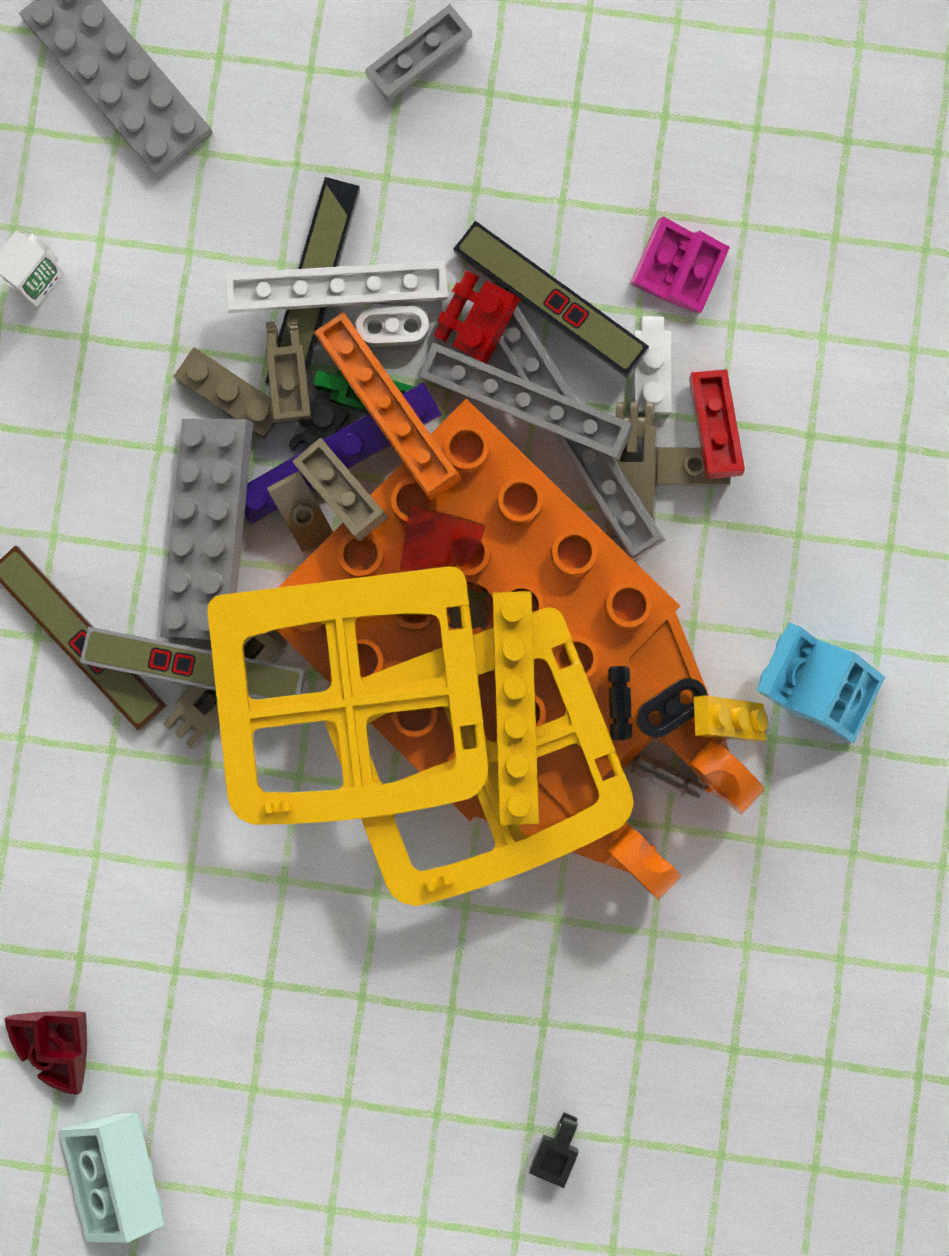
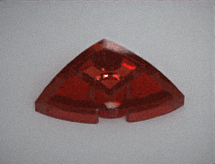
M410 506L398 573L455 567L458 564L463 567L477 550L484 534L485 524L444 512Z

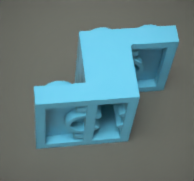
M788 623L784 633L777 640L776 650L768 667L761 674L757 691L788 713L826 727L840 738L855 743L885 676L856 653L818 640L801 626Z

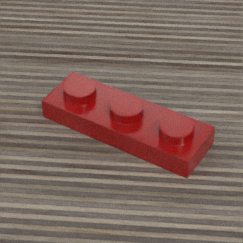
M724 369L691 372L689 383L706 479L742 476L745 466L728 371Z

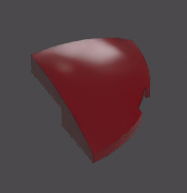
M46 1011L9 1015L4 1018L8 1037L20 1060L25 1061L29 1058L32 1066L42 1071L37 1075L38 1079L61 1092L74 1095L82 1092L87 1057L86 1012Z

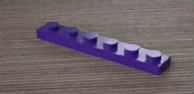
M424 382L402 394L424 426L443 416ZM370 414L363 416L323 440L347 469L352 468L391 445ZM301 453L247 483L245 516L250 524H254L278 510L267 488L300 471L292 461ZM303 475L310 490L312 491L313 489H315Z

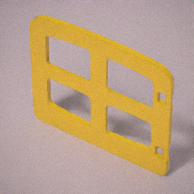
M441 567L223 594L214 597L210 601L207 613L227 797L232 811L239 819L253 825L302 824L363 819L468 800L482 790L488 779L489 765L467 581L460 569L456 567ZM460 607L462 629L449 630L447 608ZM402 614L434 615L439 619L446 669L442 677L381 685H368L362 680L355 628L357 619L361 617ZM318 622L323 623L326 627L332 677L330 687L322 692L258 700L252 699L248 692L244 656L245 641L249 637L275 630ZM442 706L449 708L456 753L454 767L451 770L425 777L386 784L375 783L372 776L367 733L369 718L376 714ZM318 721H331L336 725L343 774V785L340 789L307 792H266L262 790L258 782L253 737L257 729ZM474 725L476 748L463 750L461 726Z
M548 607L532 612L534 660L543 659L548 663L566 708V713L563 717L536 727L537 758L571 744L579 745L598 790L597 802L576 815L533 835H525L520 825H500L497 742L490 741L485 736L489 765L488 779L482 790L477 793V796L495 840L493 850L449 865L421 871L417 870L411 863L395 821L396 814L361 819L385 884L392 896L403 904L421 906L521 874L562 857L621 828L630 817L634 803L631 788L618 759L564 617L557 609ZM493 627L473 635L478 676L495 670ZM564 644L571 665L559 670L552 648ZM443 647L366 676L362 680L368 685H381L442 677L446 672ZM443 706L452 728L451 712L449 708ZM387 713L373 715L371 718H369L367 724L375 721L376 719L384 716ZM324 721L341 765L337 727L331 721ZM474 725L461 726L463 750L476 748ZM370 755L373 780L377 784H383L379 779ZM607 755L615 776L603 781L594 759ZM456 757L448 762L398 781L425 777L451 770L456 763Z

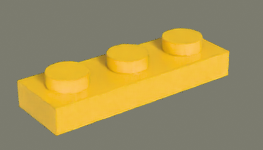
M714 696L694 697L695 736L751 742L766 741L765 731L768 726V718L764 711L763 703Z

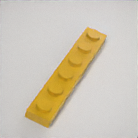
M531 591L493 592L500 825L539 824Z

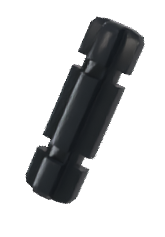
M611 666L608 669V680L612 682V688H609L610 718L613 719V724H610V735L613 740H629L632 738V724L629 723V718H632L631 687H627V682H630V669L628 666Z

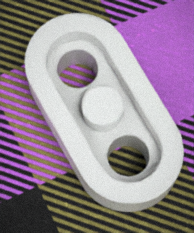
M415 306L373 307L360 313L356 321V330L365 343L371 347L417 345L424 341L429 333V320L426 313ZM407 323H416L418 329L413 333L407 332L404 329ZM372 324H379L382 327L378 334H371L368 331Z

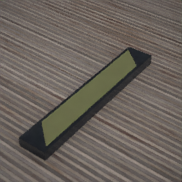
M328 177L324 178L298 269L339 267L360 194V186ZM327 307L290 309L285 312L278 336V348L292 346L291 337H289L288 332L289 320L298 319L300 341L304 348L307 374L318 340L313 332L322 326ZM269 373L265 381L267 386H270Z

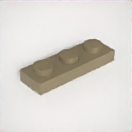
M193 347L174 374L175 380L232 418L252 421L253 432L266 439L275 426L271 398Z
M321 437L292 461L359 542L389 518Z

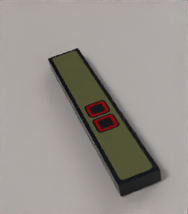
M474 221L453 248L456 255L506 291L521 298L520 301L625 378H628L649 351V346L477 221Z

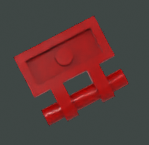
M466 270L460 283L456 281L452 289L454 295L445 313L441 311L437 319L439 325L433 336L446 342L453 329L459 334L452 346L487 364L521 298L485 280L479 293L474 291L473 288L479 276ZM467 300L474 304L463 323L458 320V317Z

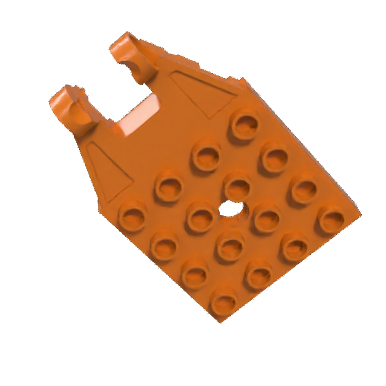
M467 399L431 433L433 439L461 477V481L430 501L404 462H402L370 495L389 518L360 542L342 523L278 587L441 567H456L464 573L468 590L478 593L483 590L488 594L485 598L488 604V615L485 621L488 625L484 629L481 627L473 629V635L494 627L493 592L531 591L532 612L551 607L557 609L563 615L609 735L610 724H613V719L610 718L609 688H612V682L608 680V669L611 666L629 667L630 682H627V687H631L632 718H629V723L632 724V738L629 740H613L611 738L623 770L653 739H657L664 746L669 747L700 778L699 780L706 786L704 790L707 793L712 792L741 815L765 791V788L757 778L729 752L726 739L695 736V716L663 737H650L639 730L636 724V713L640 705L675 681L683 678H692L698 680L705 687L675 612L680 605ZM447 608L448 624H450V623H451V619H450V617H449L448 608ZM402 614L361 617L355 623L362 678L443 647L440 622L434 615ZM318 622L277 630L331 684L332 677L325 625ZM449 626V630L461 629V628H459V627H456L455 629H453V628H451V627ZM564 644L552 648L559 670L571 665ZM535 659L536 727L563 717L566 713V708L548 663L543 659ZM494 670L479 675L478 681L484 733L487 739L497 742ZM684 690L680 694V701L686 705L692 701V694L688 690ZM443 706L387 713L371 722L419 772L448 762L456 757L453 731ZM652 711L649 714V723L653 726L660 723L661 715L659 712ZM571 744L537 758L539 824H521V830L525 835H533L576 815L597 802L598 790L579 745ZM607 755L594 759L603 781L615 776ZM477 794L468 800L452 803L469 821L475 816L486 820ZM627 823L598 840L572 851L578 855L629 872L657 900H660L682 877L667 860L655 851L656 847L653 844L649 845L646 839Z

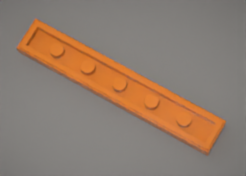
M342 312L313 332L429 500H433L462 479L346 314Z

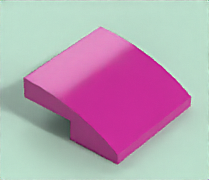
M663 216L655 224L630 284L674 305L696 313H702L730 247L700 230L693 233Z

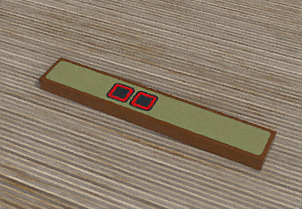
M15 545L0 559V583L138 731H141L167 706L139 675L80 663L88 626H94L19 546Z

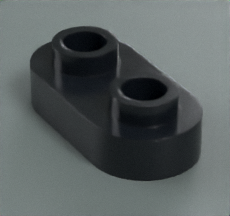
M692 678L679 679L640 705L636 713V724L639 730L647 736L659 738L666 736L695 716L694 697L707 696V691L703 684ZM684 690H688L692 694V701L686 705L680 701V694ZM652 711H657L661 715L660 723L655 726L651 725L648 721V716Z

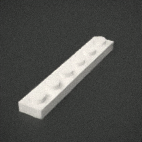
M445 261L225 273L228 313L447 300L448 298Z

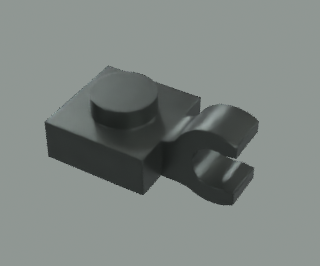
M563 1112L554 1138L543 1134L529 1167V1174L565 1188L579 1153L577 1148L570 1146L578 1126L577 1117Z

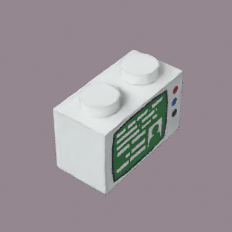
M16 230L0 250V277L12 289L38 307L64 273L55 264L59 258L48 250L49 247L32 233L26 238Z

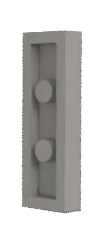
M449 4L365 69L366 76L389 102L471 39L472 30Z

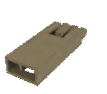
M616 402V417L634 425L628 438V454H638L637 438H643L642 462H626V445L620 459L615 458L655 522L658 428L654 425V402H646L644 409L645 417H639V402H631L630 417H625V403ZM607 520L606 534L610 538H619Z
M268 632L249 637L244 643L245 658L275 663L287 650L285 646ZM189 686L176 701L179 706L164 722V725L171 729L179 719L183 721V724L175 732V735L180 739L192 729L194 733L186 742V745L191 749L208 731L215 732L220 727L218 705L216 703L217 698L209 694L202 705L199 704L197 700L207 689Z

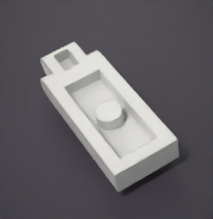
M642 316L641 331H634V336L649 346V351L634 369V402H639V415H645L646 402H654V415H670L671 331H664V316Z

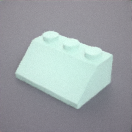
M137 1112L115 1114L59 1130L86 1242L128 1243L165 1225L162 1215L163 1204L157 1194L153 1178V1164L148 1157L144 1142V1127L139 1120Z

